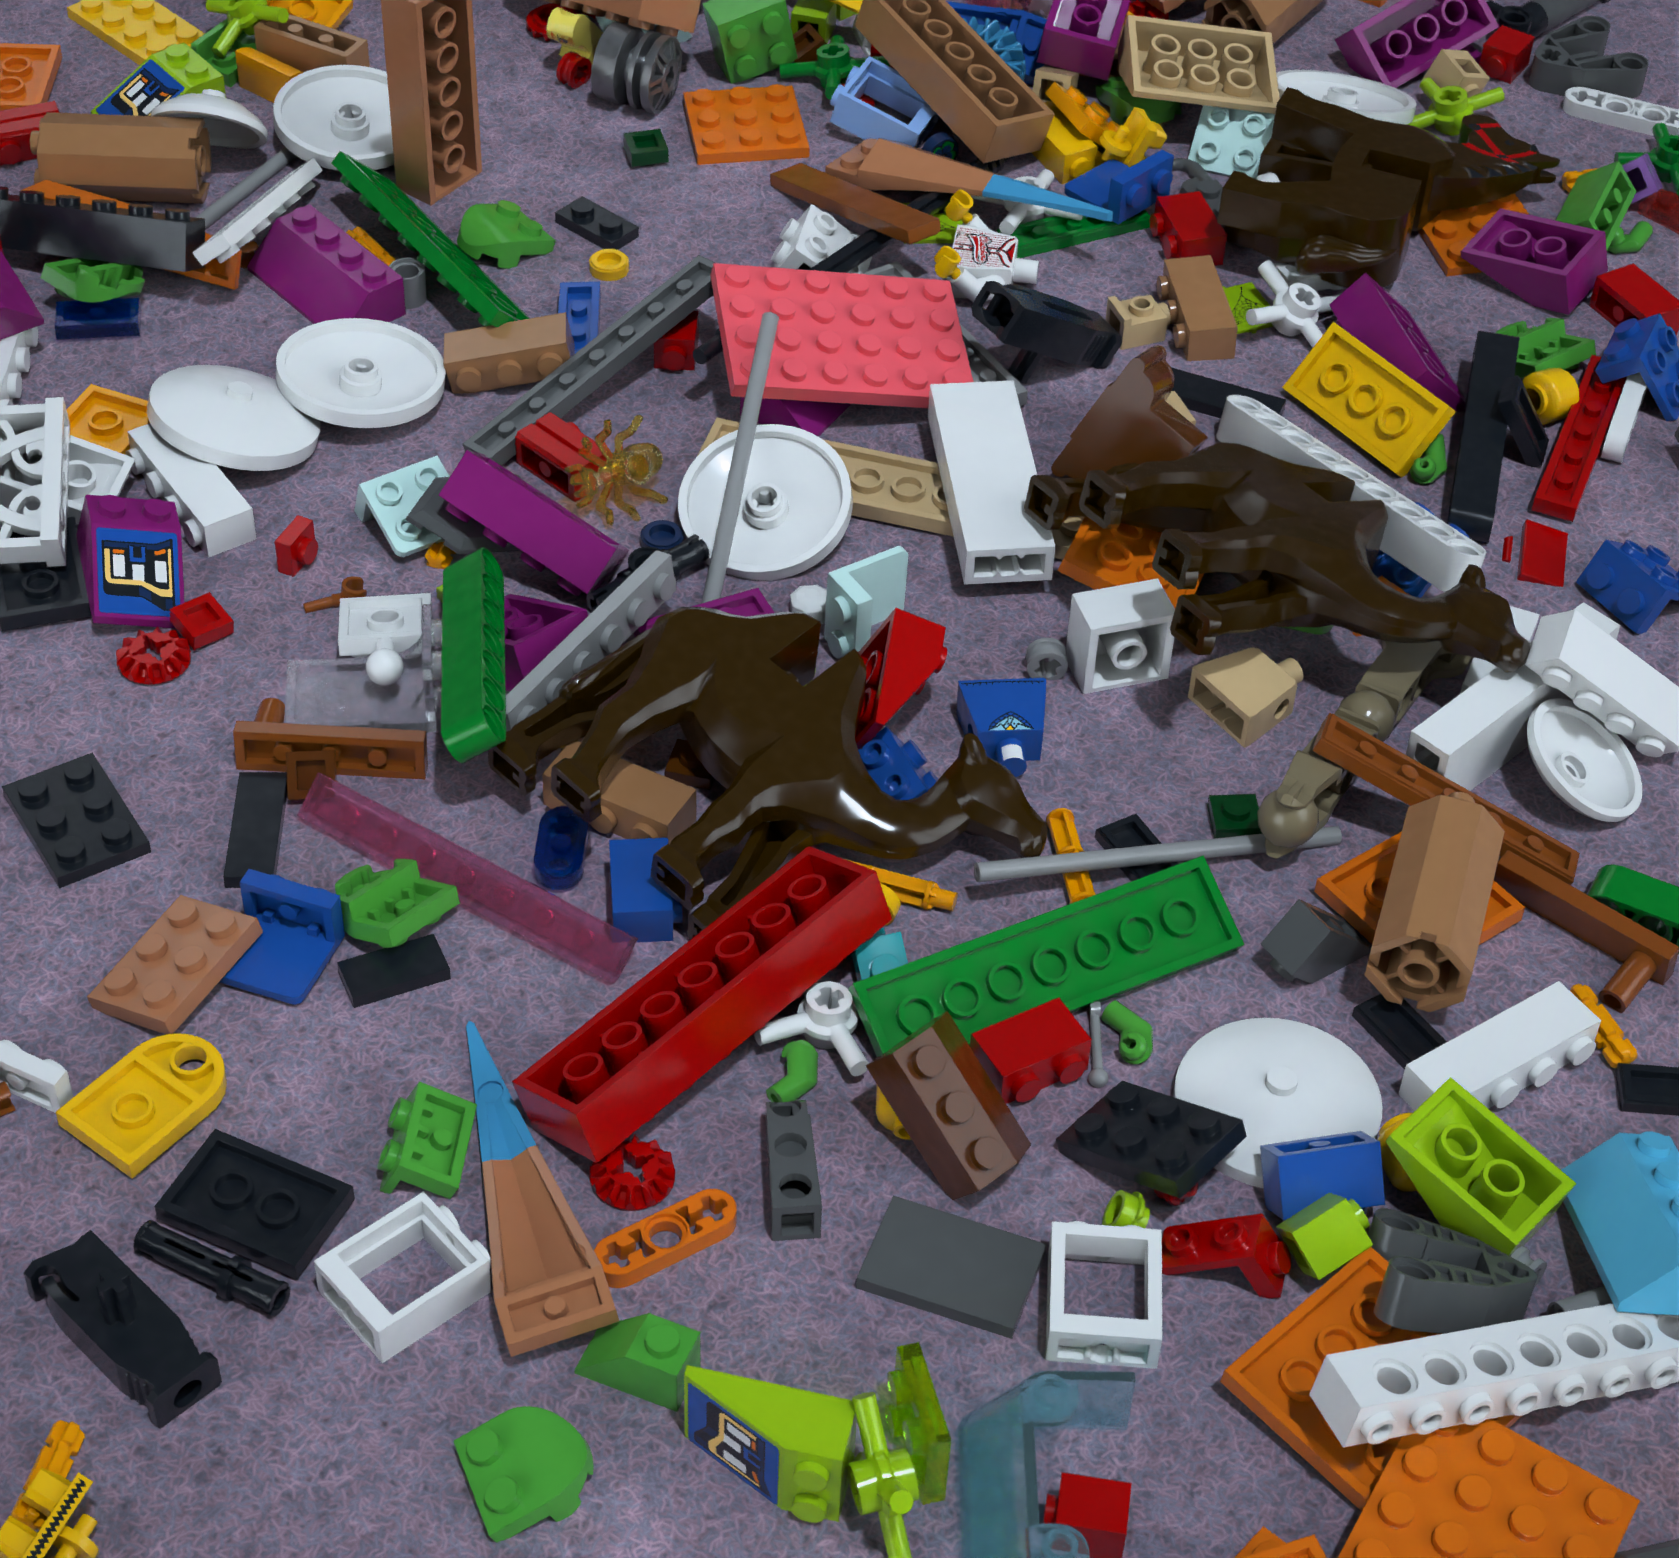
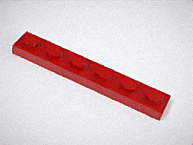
M1592 355L1579 385L1580 399L1569 410L1534 497L1532 511L1571 522L1574 521L1627 379L1626 376L1602 384L1595 371L1602 357Z

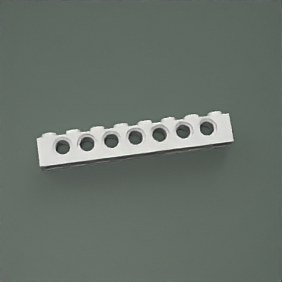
M1613 1303L1328 1354L1322 1363L1309 1395L1344 1448L1364 1443L1379 1444L1390 1438L1415 1433L1425 1435L1437 1429L1461 1424L1476 1425L1487 1419L1512 1414L1522 1416L1533 1410L1558 1405L1568 1407L1579 1401L1604 1396L1614 1398L1625 1392L1650 1387L1660 1389L1671 1383L1679 1382V1316L1617 1312Z

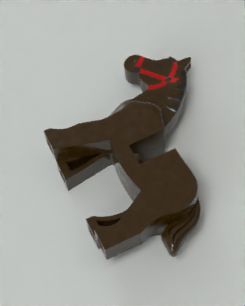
M1287 87L1277 102L1272 137L1261 153L1258 176L1272 172L1279 178L1280 182L1260 181L1248 176L1246 173L1233 171L1222 188L1217 223L1225 225L1226 241L1254 249L1275 261L1295 266L1297 272L1302 276L1317 274L1325 282L1349 288L1363 274L1367 273L1383 288L1392 284L1398 278L1408 251L1412 231L1418 232L1441 213L1442 210L1461 209L1485 204L1511 195L1531 184L1554 183L1556 175L1543 169L1559 166L1560 159L1540 154L1535 144L1531 145L1513 138L1496 120L1485 115L1472 114L1464 116L1458 142L1454 143L1443 141L1424 129L1372 119L1338 105L1313 99L1298 89Z

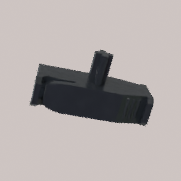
M986 281L971 305L972 316L994 333L1002 343L1021 348L1008 369V372L1021 383L1026 384L1044 355L1075 365L1093 366L1096 369L1106 368L1122 344V336L1098 312L1090 311L1067 300L1014 284L1002 285L996 281ZM990 294H994V297L985 309L983 307Z
M92 1230L82 1235L74 1244L33 1260L24 1271V1277L31 1298L37 1302L46 1297L50 1313L61 1330L123 1394L148 1408L151 1421L158 1428H163L220 1386L222 1379L218 1359L211 1352L199 1354L198 1348L195 1347L194 1341L190 1338L189 1331L186 1330L181 1319ZM56 1274L61 1280L59 1282H56L53 1276H48L45 1279H43L42 1283L40 1284L38 1278L45 1275Z

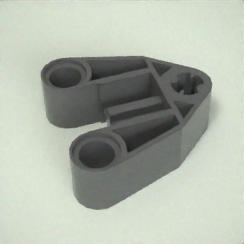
M1584 16L1546 35L1535 50L1528 83L1535 90L1565 96L1566 91L1572 87H1585L1627 98H1636L1642 93L1649 61L1643 55L1632 52L1609 56L1604 55L1610 23L1599 16Z
M1382 1208L1375 1211L1368 1232V1236L1373 1243L1371 1247L1389 1262L1373 1310L1376 1317L1381 1321L1403 1330L1445 1334L1524 1319L1537 1281V1274L1533 1269L1474 1237L1398 1210Z

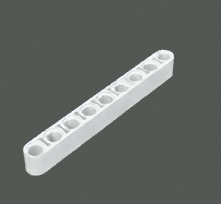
M1229 395L1226 398L1216 435L1220 442L1238 443L1292 464L1333 471L1354 480L1355 486L1350 501L1382 500L1386 507L1388 520L1380 550L1439 590L1446 592L1456 586L1469 564L1482 568L1486 550L1478 543L1261 402L1241 395Z

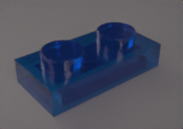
M121 298L93 303L56 302L54 325L57 340L140 336L142 312L140 298Z

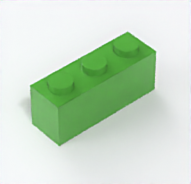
M1620 161L1578 176L1555 220L1604 231L1606 233L1607 250L1637 192Z

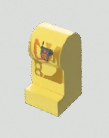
M555 8L547 22V36L549 39L556 40L562 45L559 55L563 57L566 53L572 51L588 58L591 64L593 63L594 53L603 32L586 15L572 14L564 9Z

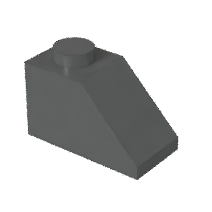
M1300 899L1296 901L1261 942V945L1273 956L1269 964L1277 973L1290 982L1298 978L1311 984L1370 954L1371 946L1342 918Z

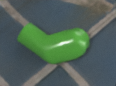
M1639 221L1630 233L1625 235L1623 229L1619 227L1607 251L1613 254L1640 251L1653 233L1651 224L1646 221Z
M1439 433L1425 450L1423 458L1419 457L1414 461L1410 474L1416 483L1421 485L1432 484L1447 471L1445 443L1442 434Z
M1117 1000L1109 1003L1103 1011L1101 1020L1121 1034L1119 1042L1121 1057L1130 1064L1145 1062L1153 1052L1152 1026Z
M806 1040L791 1041L784 1046L781 1057L787 1058L785 1062L787 1075L767 1088L766 1094L770 1101H795L816 1086L818 1082V1053L813 1045Z

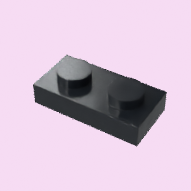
M583 196L555 212V222L603 249L619 250L639 237L638 226Z

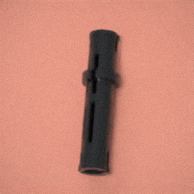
M148 1220L145 1222L135 1236L133 1248L136 1250V1253L150 1257L182 1274L215 1288L217 1295L225 1300L233 1301L237 1298L273 1317L284 1309L289 1299L290 1287L287 1282L279 1281L253 1269L251 1262L241 1256L227 1257L197 1241L159 1225L156 1221Z

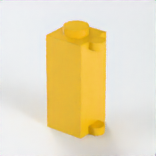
M1052 101L1044 102L1054 113V117L1041 150L1031 153L1048 170L1053 172L1054 177L1063 185L1104 163L1105 160L1101 157L1102 153L1097 151L1098 146L1091 139L1080 133Z

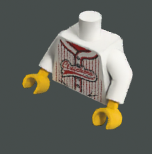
M957 190L946 205L945 212L949 219L952 221L961 220L963 224L957 225L953 247L945 245L934 256L936 263L935 272L939 277L950 280L954 298H969L974 302L986 281H996L1002 285L1013 284V282L1036 284L1039 261L1017 258L1018 239L1015 236L990 230L977 214L972 215L968 212L973 206L972 197L964 190ZM990 294L986 301L992 300L994 294Z

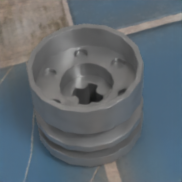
M620 22L611 23L601 35L594 53L591 69L593 93L598 99L617 104H625L628 101L632 108H644L646 112L659 114L673 98L678 85L682 61L679 41L676 37L660 35L657 32L648 31L644 34L641 28Z

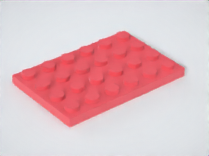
M713 263L710 277L729 389L733 397H745L761 319L765 312L775 313L779 317L763 398L928 408L930 384L973 382L950 280Z

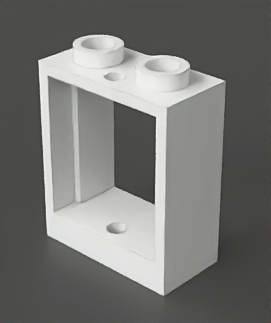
M424 1192L314 1260L318 1292L382 1363L491 1292V1257L486 1248L478 1240L470 1241L460 1231L459 1224L453 1213L444 1205L438 1207ZM424 1238L456 1274L392 1315L360 1279Z
M1052 1221L1048 1248L1045 1360L1157 1369L1162 1344V1230L1146 1229L1135 1225L1120 1227L1093 1225L1081 1221L1068 1223ZM1065 1259L1144 1265V1320L1064 1314Z

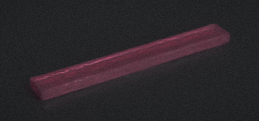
M317 773L297 816L393 867L395 859L417 860L420 878L456 886L460 903L609 982L615 983L619 979L638 940L637 937L325 774Z

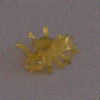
M636 415L627 429L616 434L614 438L615 452L613 453L605 443V439L612 433L611 420L607 419L603 422L604 429L595 436V443L605 457L606 462L591 453L590 451L593 448L591 442L587 437L582 438L581 444L583 446L580 447L578 453L581 457L598 466L597 472L593 469L585 468L581 464L565 467V472L567 473L575 470L580 472L573 474L570 478L571 485H582L580 490L574 493V496L576 498L586 496L584 500L576 504L577 509L590 504L594 495L597 494L599 487L604 485L596 502V510L605 515L606 524L608 525L614 524L613 511L606 507V501L613 485L615 506L629 513L634 521H640L641 517L632 505L623 501V486H626L634 495L648 497L661 504H665L668 501L666 496L655 490L637 486L648 482L661 469L663 455L660 449L651 443L630 444L623 449L624 440L632 436L643 420L641 415Z

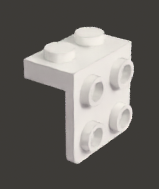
M811 204L798 220L791 218L780 234V238L783 241L774 251L771 260L775 262L774 267L798 269L803 263L812 268L860 235L854 234L838 223L832 215L821 211ZM872 256L847 273L863 274V272H866Z

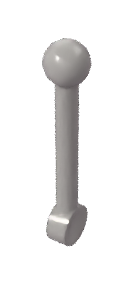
M1096 1001L1089 1005L1093 1070L1090 1071L1088 1080L1093 1087L1102 1088L1107 1084L1109 1078L1107 1072L1103 1070L1101 1003Z

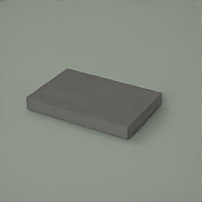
M893 1195L857 1276L856 1288L1012 1339L1045 1257L1047 1244Z

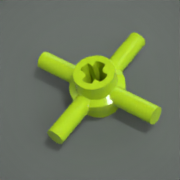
M267 0L206 1V9L209 12L226 14L227 21L229 22L211 48L212 52L221 58L225 57L242 30L247 35H255L254 25L261 20L286 23L289 19L287 9L267 6Z
M1425 78L1420 83V89L1432 103L1428 111L1414 115L1412 122L1407 125L1421 129L1434 125L1443 134L1459 135L1464 116L1472 115L1475 110L1504 101V92L1501 87H1497L1467 98V91L1461 87L1446 86L1440 88L1431 78Z
M875 1392L861 1393L852 1398L864 1451L857 1454L853 1462L847 1463L852 1495L861 1516L878 1511L888 1558H912L902 1514L911 1510L913 1501L919 1500V1488L915 1470L906 1448L888 1452Z

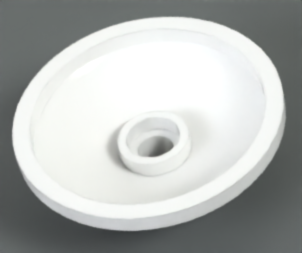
M205 89L202 91V94H183L161 102L151 111V116L204 118L205 125L203 128H208L210 145L251 149L263 146L267 142L268 131L260 119L243 105L225 98L226 95L217 90Z
M1562 698L1544 701L1533 710L1527 725L1529 752L1544 783L1560 800L1584 816L1606 822H1618L1626 819L1638 809L1641 803L1642 782L1637 765L1624 742L1617 733L1608 730L1603 721L1589 711L1578 708L1574 705L1573 701Z

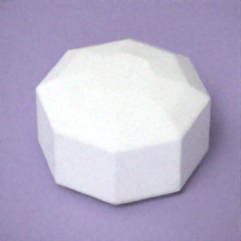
M819 585L798 587L790 594V611L805 613L819 620L821 624L825 623L827 589Z

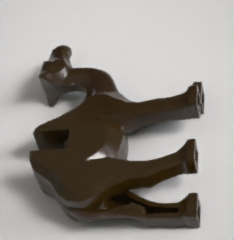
M1218 442L1175 461H1148L1141 464L1126 463L1114 466L1106 472L1103 470H1090L1087 473L1086 479L1053 478L1049 475H1033L1030 478L1024 512L1046 530H1059L1062 523L1068 517H1089L1103 529H1117L1120 523L1162 532L1152 566L1160 576L1177 589H1195L1198 574L1210 572H1229L1243 584L1220 594L1203 596L1190 594L1178 597L1170 626L1171 635L1194 654L1211 655L1215 646L1216 636L1225 633L1253 632L1270 626L1320 628L1328 625L1339 626L1370 638L1388 642L1426 643L1439 641L1446 651L1486 660L1499 667L1505 673L1515 672L1523 666L1530 651V642L1522 637L1515 628L1508 600L1486 588L1483 571L1476 565L1469 564L1456 586L1433 598L1410 596L1398 592L1378 580L1372 569L1388 520L1386 507L1382 500L1350 501L1355 481L1342 474L1292 464L1238 443Z
M680 607L658 617L652 628L636 636L599 662L574 674L559 690V697L541 710L515 724L511 730L506 731V740L488 750L490 769L518 793L526 796L536 788V768L539 761L561 746L584 737L572 758H564L552 767L551 790L555 797L582 820L592 822L602 814L601 786L625 751L650 735L679 723L696 757L706 770L727 790L709 805L697 822L673 838L670 844L663 846L653 854L651 878L682 906L691 910L704 899V880L700 871L716 855L738 845L744 836L753 829L730 875L708 896L707 902L688 915L687 937L689 940L808 846L812 847L813 845L826 842L880 858L903 860L931 853L946 845L961 833L966 832L970 835L992 838L1015 851L1020 858L1041 855L1048 833L1046 822L1030 806L1016 777L1004 765L988 757L981 741L972 733L964 736L958 758L923 795L910 800H897L882 791L865 768L855 741L865 696L866 666L864 660L857 650L853 649L813 679L821 622L805 613L778 612L745 617L712 608Z

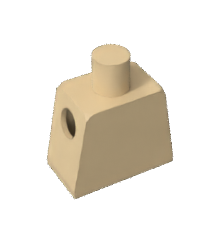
M1250 647L1193 666L1188 698L1245 748L1292 713L1297 684L1303 680V670L1300 664L1293 658H1287L1276 664L1259 648Z

